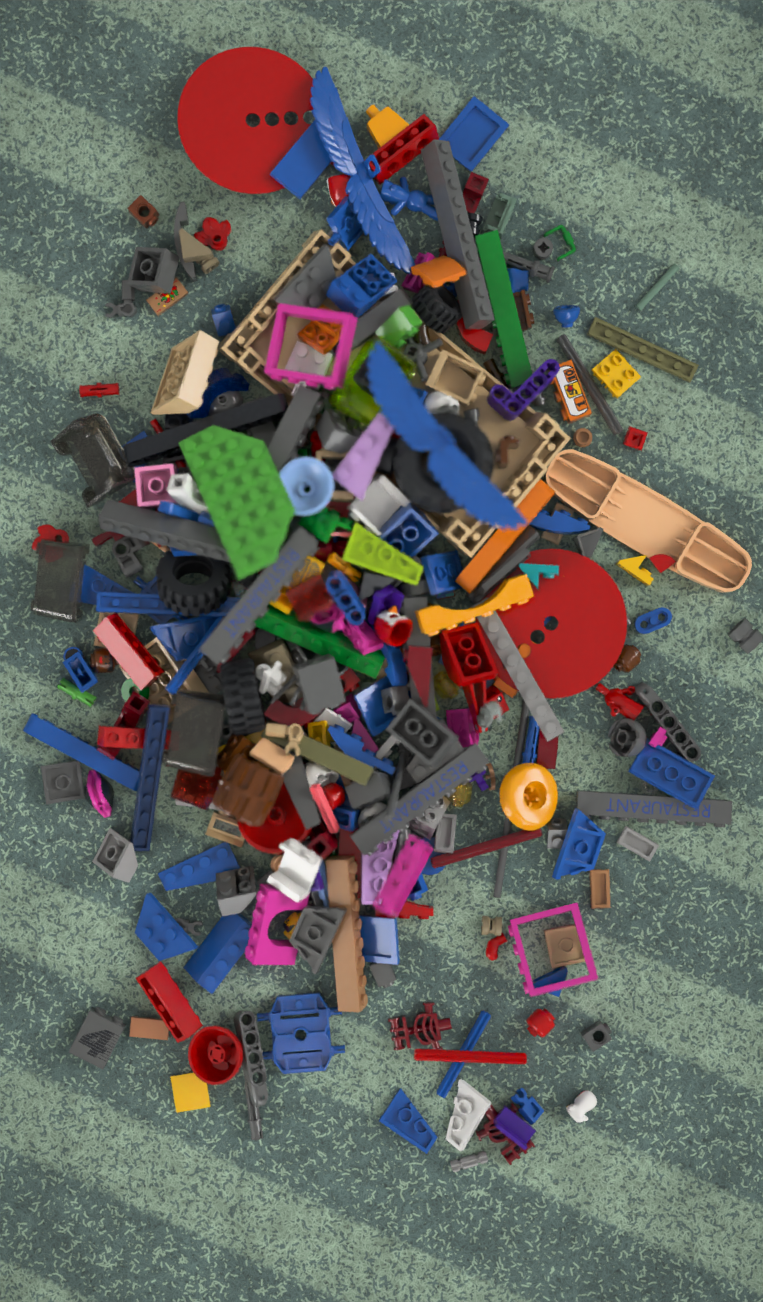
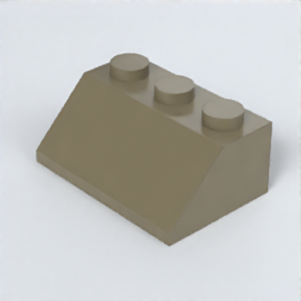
M283 638L248 653L250 659L254 660L255 668L261 664H266L273 668L275 662L279 661L282 664L280 671L286 675L284 682L280 684L282 686L294 675L292 666L296 664L293 662L292 654ZM296 680L278 700L283 703L291 702L298 688L295 684ZM302 691L298 695L297 699L303 697Z

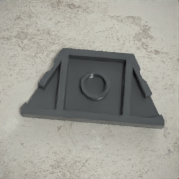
M323 244L276 294L273 300L281 304L317 309L327 298L326 293L332 281L336 279L329 247Z
M306 906L301 913L289 941L299 951L302 959L307 960L313 968L311 971L314 974H317L347 911L346 908Z

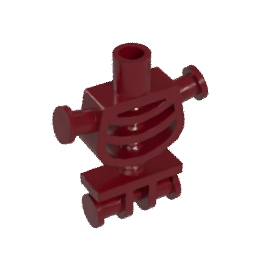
M423 1002L425 1012H419L416 1015L413 1027H407L405 1015L402 1016L403 1026H399L398 1020H400V1017L389 1018L388 1021L391 1022L392 1027L390 1032L395 1034V1036L391 1037L395 1043L394 1050L405 1048V1045L402 1044V1039H406L407 1049L411 1048L409 1035L412 1034L416 1035L421 1044H431L433 1049L442 1050L443 1047L438 1042L441 1040L440 1031L452 1029L450 1018L438 1020L437 1012H433L434 1002ZM423 1017L422 1025L418 1026V1020ZM427 1017H430L429 1023L425 1024ZM404 1030L405 1034L399 1035V1031ZM427 1031H431V1034L434 1038H431L428 1035ZM418 1033H424L427 1040L422 1039Z
M512 1102V1106L509 1109L516 1113L519 1108ZM490 1104L485 1113L488 1120L483 1123L484 1129L476 1130L475 1132L480 1141L486 1136H489L490 1140L495 1143L507 1140L509 1144L503 1147L500 1152L504 1155L506 1161L512 1165L516 1158L518 1160L521 1158L519 1155L521 1152L527 1154V1150L532 1146L534 1148L535 1144L530 1139L527 1142L528 1148L526 1150L520 1147L516 1151L514 1147L518 1144L499 1129L492 1130L496 1128L493 1120L500 1111L497 1112L492 1104ZM501 1133L503 1135L501 1137H495L496 1135H499Z

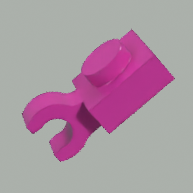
M660 727L656 733H653L649 745L654 748L657 745L663 746L667 738L664 735L666 730Z

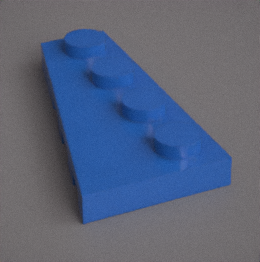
M223 842L158 873L165 890L169 891L216 881V873L241 867L230 844Z

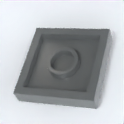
M79 761L41 766L46 804L85 799Z

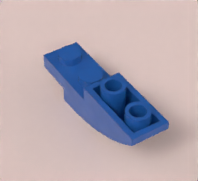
M542 509L529 524L532 528L555 534H582L590 530V526L587 525L588 521L579 517L576 520L570 517L571 514L564 510H560V512L555 510L551 517L549 512Z
M337 724L334 727L329 726L328 730L332 738L346 755L373 768L376 766L391 775L396 769L393 766V761L385 757L381 760L375 757L377 753L367 748L365 751L361 750L364 742L361 741L363 737L353 732L349 735L344 732L345 728Z

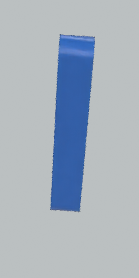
M34 713L31 714L23 729L25 733L137 792L139 769L130 764L122 763V760L117 757L114 760L97 751L98 747H93L88 744L89 742L72 736V733L55 727V724L46 719L38 718V715Z

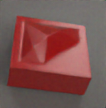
M629 426L623 445L642 451L648 432Z

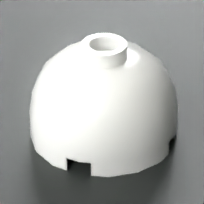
M312 761L304 765L310 787L312 784L319 783L322 788L328 783H335L339 777L338 773Z

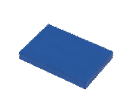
M457 550L420 558L431 596L462 589L455 582L463 571Z

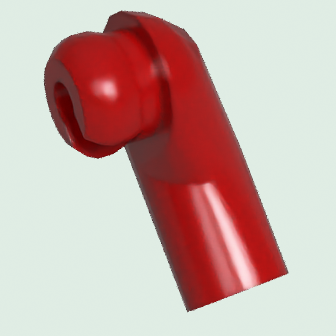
M503 933L501 936L492 938L487 943L485 953L486 957L491 961L498 958V947L507 942Z

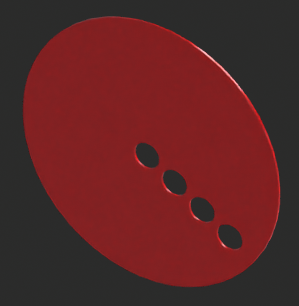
M239 47L223 51L209 58L188 79L178 105V130L188 157L203 175L229 190L246 194H264L284 189L285 187L271 177L270 173L311 125L304 121L303 115L305 112L313 110L310 102L312 97L310 89L313 87V78L293 59L267 48ZM287 112L297 114L298 122L295 125H288L285 122L284 116ZM253 113L259 116L260 123L258 126L250 127L247 125L246 117L249 114ZM268 113L277 114L279 117L278 124L269 126L265 122V116Z
M563 549L531 551V557L524 564L558 565L559 576H554V579L543 578V575H539V589L529 580L534 596L528 598V602L520 605L516 602L510 604L511 608L503 611L496 609L495 611L516 648L521 644L530 646L531 654L523 658L544 697L552 699L572 696L598 683L607 675L618 660L627 633V614L624 600L611 576L588 557ZM520 566L506 579L524 574L520 570ZM501 583L482 600L491 597L500 587ZM549 616H553L558 620V626L554 630H547L544 626V620ZM476 617V622H478L498 671L497 676L507 685L518 691ZM540 630L544 633L545 639L541 644H534L531 641L530 635L533 631Z

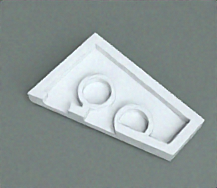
M460 1079L446 1140L459 1151H463L492 1102L467 1082Z

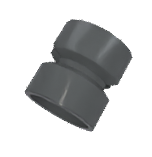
M743 618L728 633V636L735 643L739 642V647L746 654H749L762 642L763 634L758 629L753 630V624L746 618Z

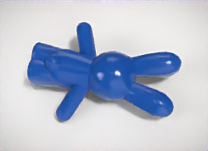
M404 176L400 178V186L386 179L384 180L380 196L384 202L395 205L391 209V215L396 216L406 205L410 211L423 212L438 221L436 209L430 206L434 205L432 194L427 195L421 190L409 192L407 178Z

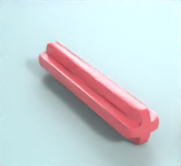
M319 783L312 784L310 792L329 833H337L340 827Z

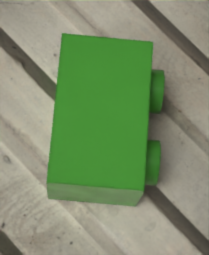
M410 305L398 308L375 333L388 351L394 348L398 350L407 343L405 340L408 337L411 338L418 333L419 330L417 328L422 324V321Z

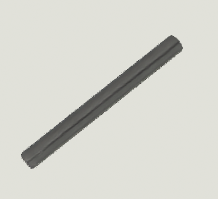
M565 334L557 338L559 346L568 361L572 360L579 379L613 435L619 434L623 431L622 426Z

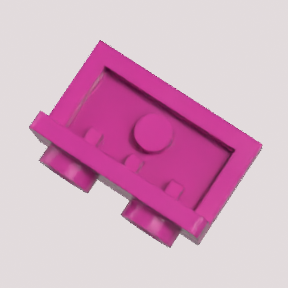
M419 252L414 262L418 265L436 257L429 252L427 254ZM411 272L407 274L401 286L408 291L417 293L426 284H423V279L420 276L412 275Z

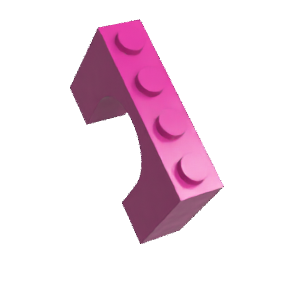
M260 884L256 896V907L253 911L252 927L249 930L248 946L245 949V958L253 965H295L298 950L293 947L289 940L269 939L268 926L273 917L284 910H303L308 904L309 895L297 903L271 884Z

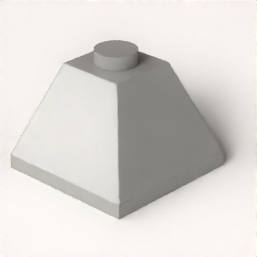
M109 828L92 862L111 877L129 883L138 867L133 843Z

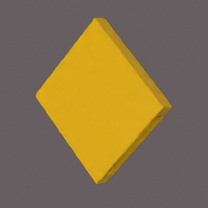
M194 1072L170 1076L176 1113L211 1107L207 1083L201 1081Z

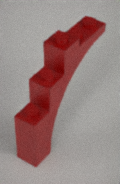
M340 828L339 856H354V860L357 863L356 875L359 884L357 897L360 898L361 851L349 836L356 830L348 831ZM406 900L398 918L409 919L410 916H418V919H429V916L434 914L433 906L420 905ZM376 908V917L395 918Z

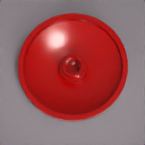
M284 782L272 809L261 826H251L246 822L237 820L239 830L244 839L255 849L269 854L285 853L280 848V844L291 838L302 844L312 829L306 830Z

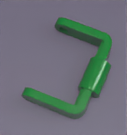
M559 225L543 234L544 237H547L561 230L564 240L570 246L571 251L558 257L557 261L573 254L576 250L570 232H567L563 225Z

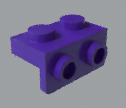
M391 584L382 590L376 591L372 597L373 602L369 609L367 622L373 626L377 615L389 610L392 606H396L399 614L404 595Z

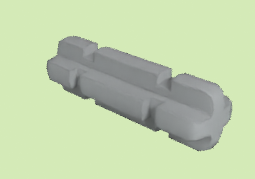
M483 1151L479 1152L478 1155L473 1154L460 1158L461 1160L459 1161L458 1159L450 1162L452 1171L457 1172L461 1168L464 1170L477 1166L478 1163H487L488 1157L486 1152Z

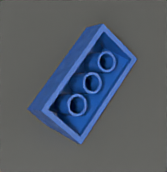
M410 501L406 507L402 506L379 529L382 534L377 537L411 558L437 536L438 531L426 515Z
M240 913L221 917L183 968L199 985L213 994L248 946L249 930L252 927V922Z

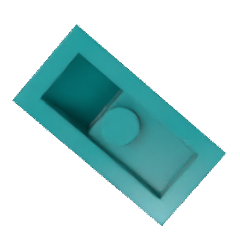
M520 563V570L527 574L528 579L537 589H539V575H543V578L554 579V576H559L558 565Z

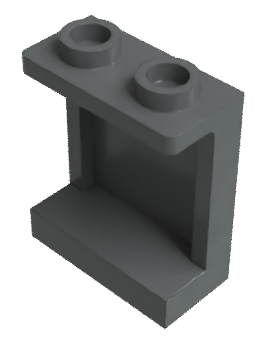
M326 654L292 666L294 674L298 676L305 702L304 710L309 714H319L322 712V709L328 707H339L340 703L346 701L333 656Z

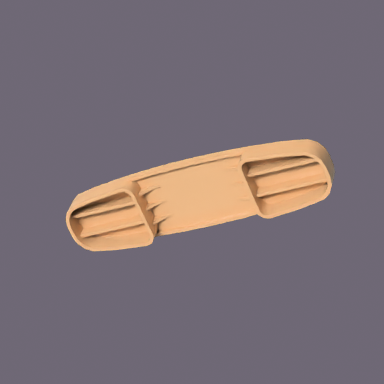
M573 449L559 452L549 464L548 470L544 475V481L556 491L554 494L556 498L594 526L603 528V532L641 555H647V558L657 554L668 555L676 562L667 569L721 593L739 589L749 576L752 568L751 558L748 552L712 524L703 522L663 495L620 473L617 468Z

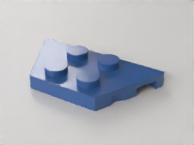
M202 616L150 627V629L177 662L186 660L218 617Z
M578 808L574 809L552 875L557 880L567 874L572 876L579 874L581 871L593 870L606 835Z
M147 893L135 934L158 961L197 949L198 945L152 893Z

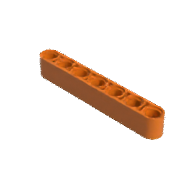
M540 479L516 507L527 520V524L520 525L517 523L518 529H511L507 526V529L504 530L499 527L461 572L455 582L471 594L553 497L556 491Z

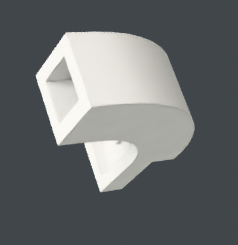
M189 474L171 475L167 487L169 495L188 510L199 514L202 511L209 513L199 488Z

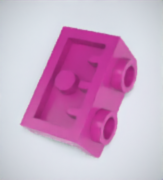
M344 617L343 623L345 628L342 631L362 655L383 647V641L377 637L365 620L359 625H353Z
M469 708L446 710L447 726L460 737L458 741L462 747H469L473 743L478 745L479 734L474 729Z

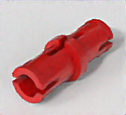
M99 382L96 385L79 386L80 397L98 396V398H102L104 395L120 394L119 383L102 384Z

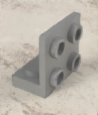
M443 796L439 799L441 801L439 805L433 809L431 807L427 808L424 811V816L417 821L414 818L409 822L410 826L408 828L430 840L451 800Z

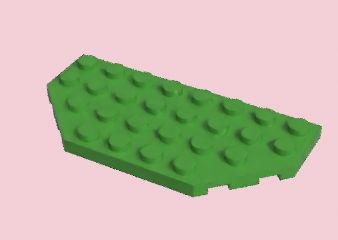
M212 425L179 442L237 577L242 579L276 562L281 543L284 542L289 529L288 525L296 510L264 441Z

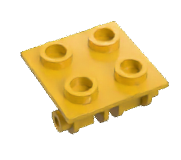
M616 349L592 369L593 376H596L599 381L602 380L601 385L605 383L606 386L604 388L608 387L612 397L615 396L617 399L641 378L637 371Z

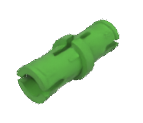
M65 678L60 681L61 684L57 687L71 695L72 699H78L89 707H92L93 701L97 699L96 696L87 691L82 693L78 686Z

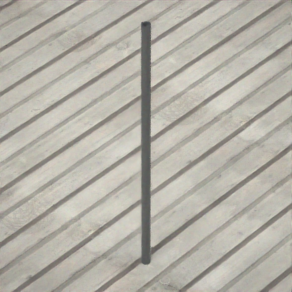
M524 699L513 767L521 764L529 716V708ZM506 815L502 836L511 833L512 822ZM508 847L500 849L493 894L495 898H501Z

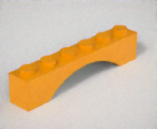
M520 574L503 580L500 587L491 597L474 607L463 610H450L437 605H431L414 612L421 633L432 636L438 634L439 629L446 627V630L457 627L459 622L469 623L475 621L476 616L482 615V617L492 615L493 610L500 609V611L509 609L511 608L510 604L516 602L518 605L529 601L528 598L534 595L527 574Z

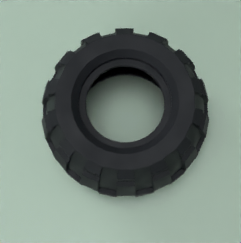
M448 411L447 413H430L437 424L443 426L451 437L464 447L467 459L490 481L494 467V453L486 433L477 426V423L470 418L458 415V413ZM401 435L395 446L393 467L396 482L407 499L428 512L433 511L443 514L465 509L463 504L462 507L456 504L454 497L450 498L447 488L445 490L442 489L440 481L432 479L425 473L421 464L422 451L412 449L410 447L411 444L406 443L402 439L405 436Z

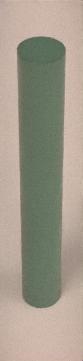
M673 264L635 307L641 311L679 270V267Z

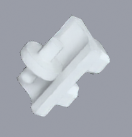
M279 661L275 662L273 668L266 664L257 666L255 674L257 678L262 680L259 688L260 693L264 694L268 691L272 696H275L283 688L280 684L284 682L286 675L280 671L282 664Z

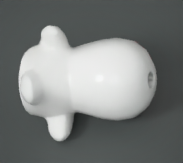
M582 1091L575 1098L574 1104L566 1106V1110L577 1123L587 1121L588 1117L585 1113L597 1105V1098L591 1091Z

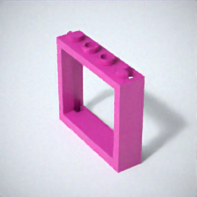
M279 303L264 373L271 376L270 379L282 381L283 378L288 379V382L293 384H300L301 381L306 382V385L317 387L320 384L330 390L335 389V387L343 388L357 318L349 313ZM288 316L343 324L332 377L277 369Z
M410 835L372 906L390 916L398 917L434 848ZM411 840L414 842L413 846L409 845ZM380 899L383 900L382 904H378Z
M578 903L510 920L511 925H508L510 937L514 936L516 944H512L515 956L519 955L521 963H517L520 975L524 974L526 982H523L525 994L529 993L530 997L598 980ZM571 911L589 975L534 989L517 925Z

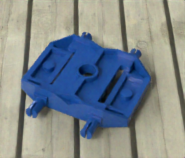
M320 992L278 995L271 1012L257 1013L258 1022L267 1020L271 1022L273 1050L262 1052L263 1059H272L283 1074L325 1071L334 1054L345 1053V1045H331L329 1021L331 1015H342V1012L338 1011V1007H328ZM319 1013V1016L280 1018V1016ZM304 1030L307 1034L306 1038L298 1039L295 1035L296 1031Z

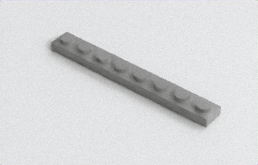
M488 598L482 600L481 602L475 604L474 606L483 603V602H484L485 600H487ZM493 610V614L482 617V615L476 616L546 740L550 741L564 733L563 728L496 611Z

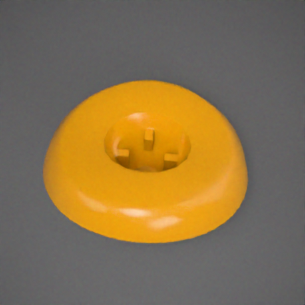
M522 763L513 767L505 775L500 786V803L507 818L517 827L528 831L540 829L552 819L558 802L557 785L552 774L545 767L536 763Z

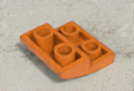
M441 256L411 267L412 275L420 276L423 279V284L430 285L432 288L441 287L446 281H457L460 279V276L466 275L465 269L447 256Z
M323 304L318 308L322 310L333 311ZM311 320L297 335L300 340L325 356L340 340L343 324Z

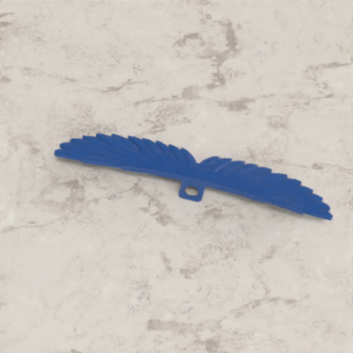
M323 67L321 72L320 70L316 72L315 78L312 80L313 87L310 89L312 94L310 102L313 107L312 113L318 121L315 123L316 128L320 133L321 140L325 143L324 148L330 153L329 157L335 163L333 166L340 172L351 176L346 185V194H349L350 204L353 203V212L357 214V220L360 225L362 224L364 234H369L372 246H376L380 257L385 256L390 265L393 263L397 270L400 271L402 269L404 273L410 274L412 272L411 267L416 264L372 180L380 173L381 168L374 154L370 155L365 161L363 160L348 117H346L337 87L335 88L328 68ZM370 161H373L375 164L374 172L370 169Z
M379 342L375 343L376 353L370 350L369 357L371 361H367L370 372H367V375L372 384H369V387L376 395L374 400L384 408L381 409V412L388 418L389 424L396 427L394 429L395 432L405 436L402 439L406 443L411 444L410 447L412 449L420 451L431 450L428 468L430 472L433 471L437 481L440 477L442 489L445 490L447 488L450 498L454 497L459 507H462L463 504L470 516L474 514L481 523H484L486 520L492 527H496L497 524L504 530L507 529V526L511 529H518L517 523L526 525L527 520L513 506V503L455 446L454 439L446 429L437 424L395 360L390 357Z

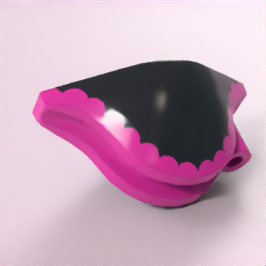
M334 603L305 604L302 607V611L309 620L323 631L334 633L337 629L343 630L345 628L342 621L345 614Z
M90 770L85 788L87 802L104 818L111 816L114 800L113 787L98 771Z

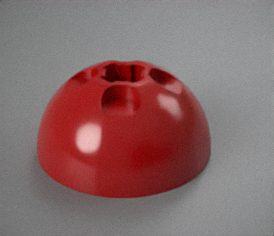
M221 1026L205 1027L199 1030L190 1042L188 1050L189 1064L194 1074L201 1081L211 1085L226 1083L238 1073L242 1065V1045L238 1037L227 1028Z

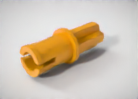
M336 553L330 554L327 559L328 562L353 582L358 581L355 576L359 579L361 578L362 572L354 568L350 562L342 560L343 558Z

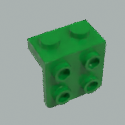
M324 507L315 514L302 516L298 523L327 543L337 525L353 531L354 528L351 520L346 517L341 518L340 513L332 508L328 511L327 507Z

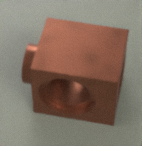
M142 195L127 208L129 213L146 229L149 226H154L159 219L158 211ZM143 210L150 211L148 216H140Z

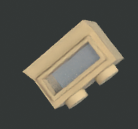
M224 811L213 812L205 835L242 847L245 839L239 830L236 818L224 814Z

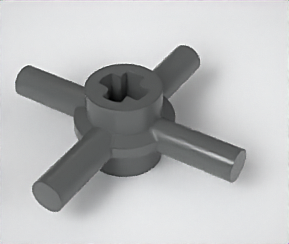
M408 337L406 339L408 346L404 350L405 357L397 360L396 364L399 368L407 364L416 367L421 381L425 382L429 379L424 367L428 360L427 353L442 346L443 342L438 338L423 346L416 343L414 337Z

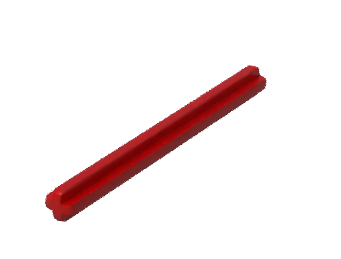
M436 1049L414 1050L416 1061L526 1064L527 1055L525 1053Z

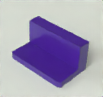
M504 1106L493 1120L494 1126L524 1150L528 1148L527 1142L536 1132L535 1128L507 1106Z

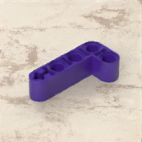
M554 359L546 360L514 394L503 385L493 386L487 396L488 404L505 420H515L554 380L560 370L559 363ZM550 370V372L546 376L544 373ZM533 381H537L540 386H536ZM494 394L500 395L501 399L496 398ZM521 394H525L528 399H524ZM508 407H513L516 412L510 411Z

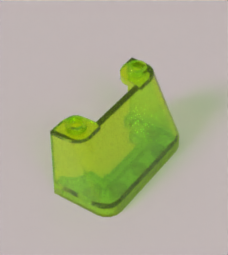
M382 337L371 338L364 344L346 372L343 388L336 387L329 399V403L367 427L378 413L384 416L381 412V409L384 408L356 384L353 376L364 359L369 356L370 350L376 353L375 343L379 342L390 357L395 360L407 380L412 379L417 367L415 362Z

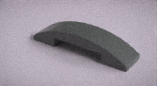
M185 201L180 202L175 216L174 241L180 262L194 282L197 281L194 262H184L179 230L182 226L189 225L187 206Z

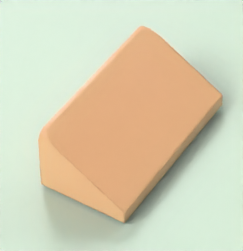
M262 738L249 754L279 774H283L290 769L295 759L294 755L289 753V756H287L284 749L266 738Z

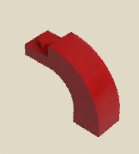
M462 316L455 324L459 336L468 347L485 355L493 334L482 329H466Z

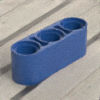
M339 570L331 571L326 581L328 591L339 608L344 612L348 622L353 625L361 624L366 613L364 604L345 575ZM338 579L341 583L333 584L331 580ZM348 595L351 599L348 601L343 600L341 596ZM358 611L361 613V615L354 616L352 612Z

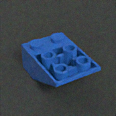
M369 254L333 280L326 296L343 313L352 314L358 319L390 290L398 280L372 254Z

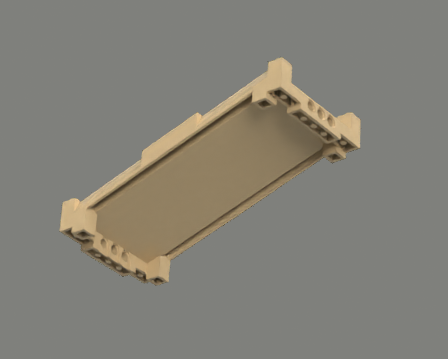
M322 229L314 231L302 245L303 249L236 329L231 334H227L217 347L219 352L227 359L235 362L273 394L284 393L288 406L294 397L291 393L295 384L283 378L282 381L270 379L271 376L264 373L279 304L273 298L323 244L327 245L330 249L336 278L357 264L350 258L352 255L338 242L334 246L329 245L328 239L330 237ZM391 295L381 297L366 313ZM328 297L323 301L322 304L331 310L342 312ZM288 316L277 369H285L297 341L305 343L299 339L297 333L309 324L311 320ZM431 328L428 329L431 342L438 338L443 342L442 346L427 353L428 360L424 367L428 378L442 350L481 367L445 335ZM375 335L360 347L352 350L343 388L335 387V389L330 390L321 385L319 391L313 390L324 397L325 404L322 411L318 412L312 429L316 431L315 426L326 408L339 410L348 416H356L360 419L362 426H369L378 413L384 416L381 412V409L384 408L356 384L353 376L364 359L369 356L370 350L376 353L375 343L379 342L395 362L405 357L404 350L408 343L398 350L394 348L388 351L379 337ZM334 356L325 375L326 377H332L336 360ZM447 361L436 386L466 399L477 375ZM407 364L400 368L412 387L428 392V395L433 393L425 388L427 381H421L416 367ZM484 370L483 375L486 378L482 387L478 386L475 391L478 395L474 404L469 403L468 408L459 404L458 415L464 417L463 411L479 408L478 426L486 433L494 453V467L490 482L516 508L548 470L547 466L571 438L559 428V425L547 413L536 412L530 406L515 420H505L487 402V396L492 387L503 384ZM494 394L496 398L501 399L500 395ZM508 407L510 411L516 412L513 407ZM504 436H515V439H520L518 449H508L507 468L498 469V463H495V452L498 449L500 439H504ZM454 439L455 446L467 458L464 447ZM431 450L422 451V467L429 477L436 480L433 471L430 472L428 468ZM396 482V488L402 493L401 488ZM419 508L435 529L448 539L447 542L460 553L469 557L475 554L496 528L499 529L497 524L496 527H492L486 520L484 523H481L474 514L470 516L466 509L440 514L439 512H428Z

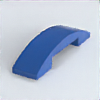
M364 619L366 623L375 632L374 625L372 626L369 622H367V619ZM383 642L381 651L389 665L384 671L392 686H405L408 683L407 669L399 646L393 647Z

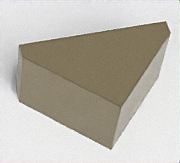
M181 228L179 230L182 256L185 263L209 260L214 257L213 252L184 229Z

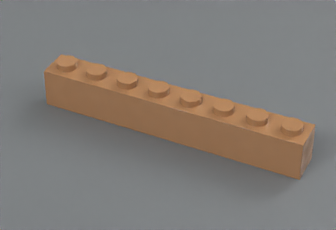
M331 856L325 860L329 907L347 909L332 941L338 1011L361 1012L368 1003V995L365 994L366 976L363 970L365 958L362 956L363 938H361L360 934L362 921L359 919L360 901L357 897L359 889L358 881H356L357 863L354 860V856Z

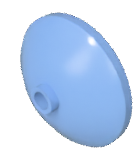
M311 457L297 458L287 463L279 472L296 510L295 515L307 516L315 514L322 510L330 501L334 490V480L330 470L321 461ZM311 487L310 492L305 493V489Z

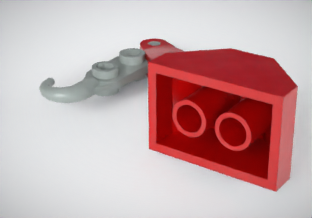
M478 622L444 630L440 634L442 662L448 677L459 687L463 688L476 733L487 732L494 716L497 715V722H501L502 711L497 701L492 700L486 703V680L496 678L498 671Z

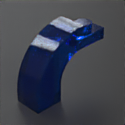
M227 368L212 370L210 375H208V386L201 397L203 399L201 406L186 414L190 418L208 417L210 406L217 396L227 391H248L250 384L243 375L238 373L232 375Z

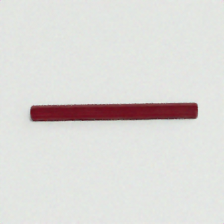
M541 828L533 831L521 830L455 850L453 854L445 853L432 857L431 864L436 869L541 837L542 831Z

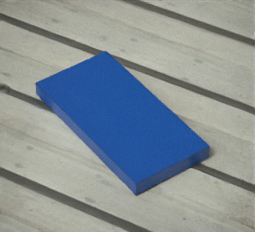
M316 119L270 173L271 177L298 199L305 195L332 162L329 157L330 153L324 148L325 143L321 140L320 133L316 128L315 123L318 122Z
M647 738L644 749L637 754L628 772L697 810L715 775L663 746L657 745L655 748L649 745L651 740Z

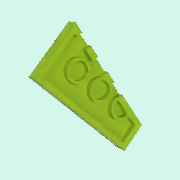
M355 522L342 560L417 586L423 566Z

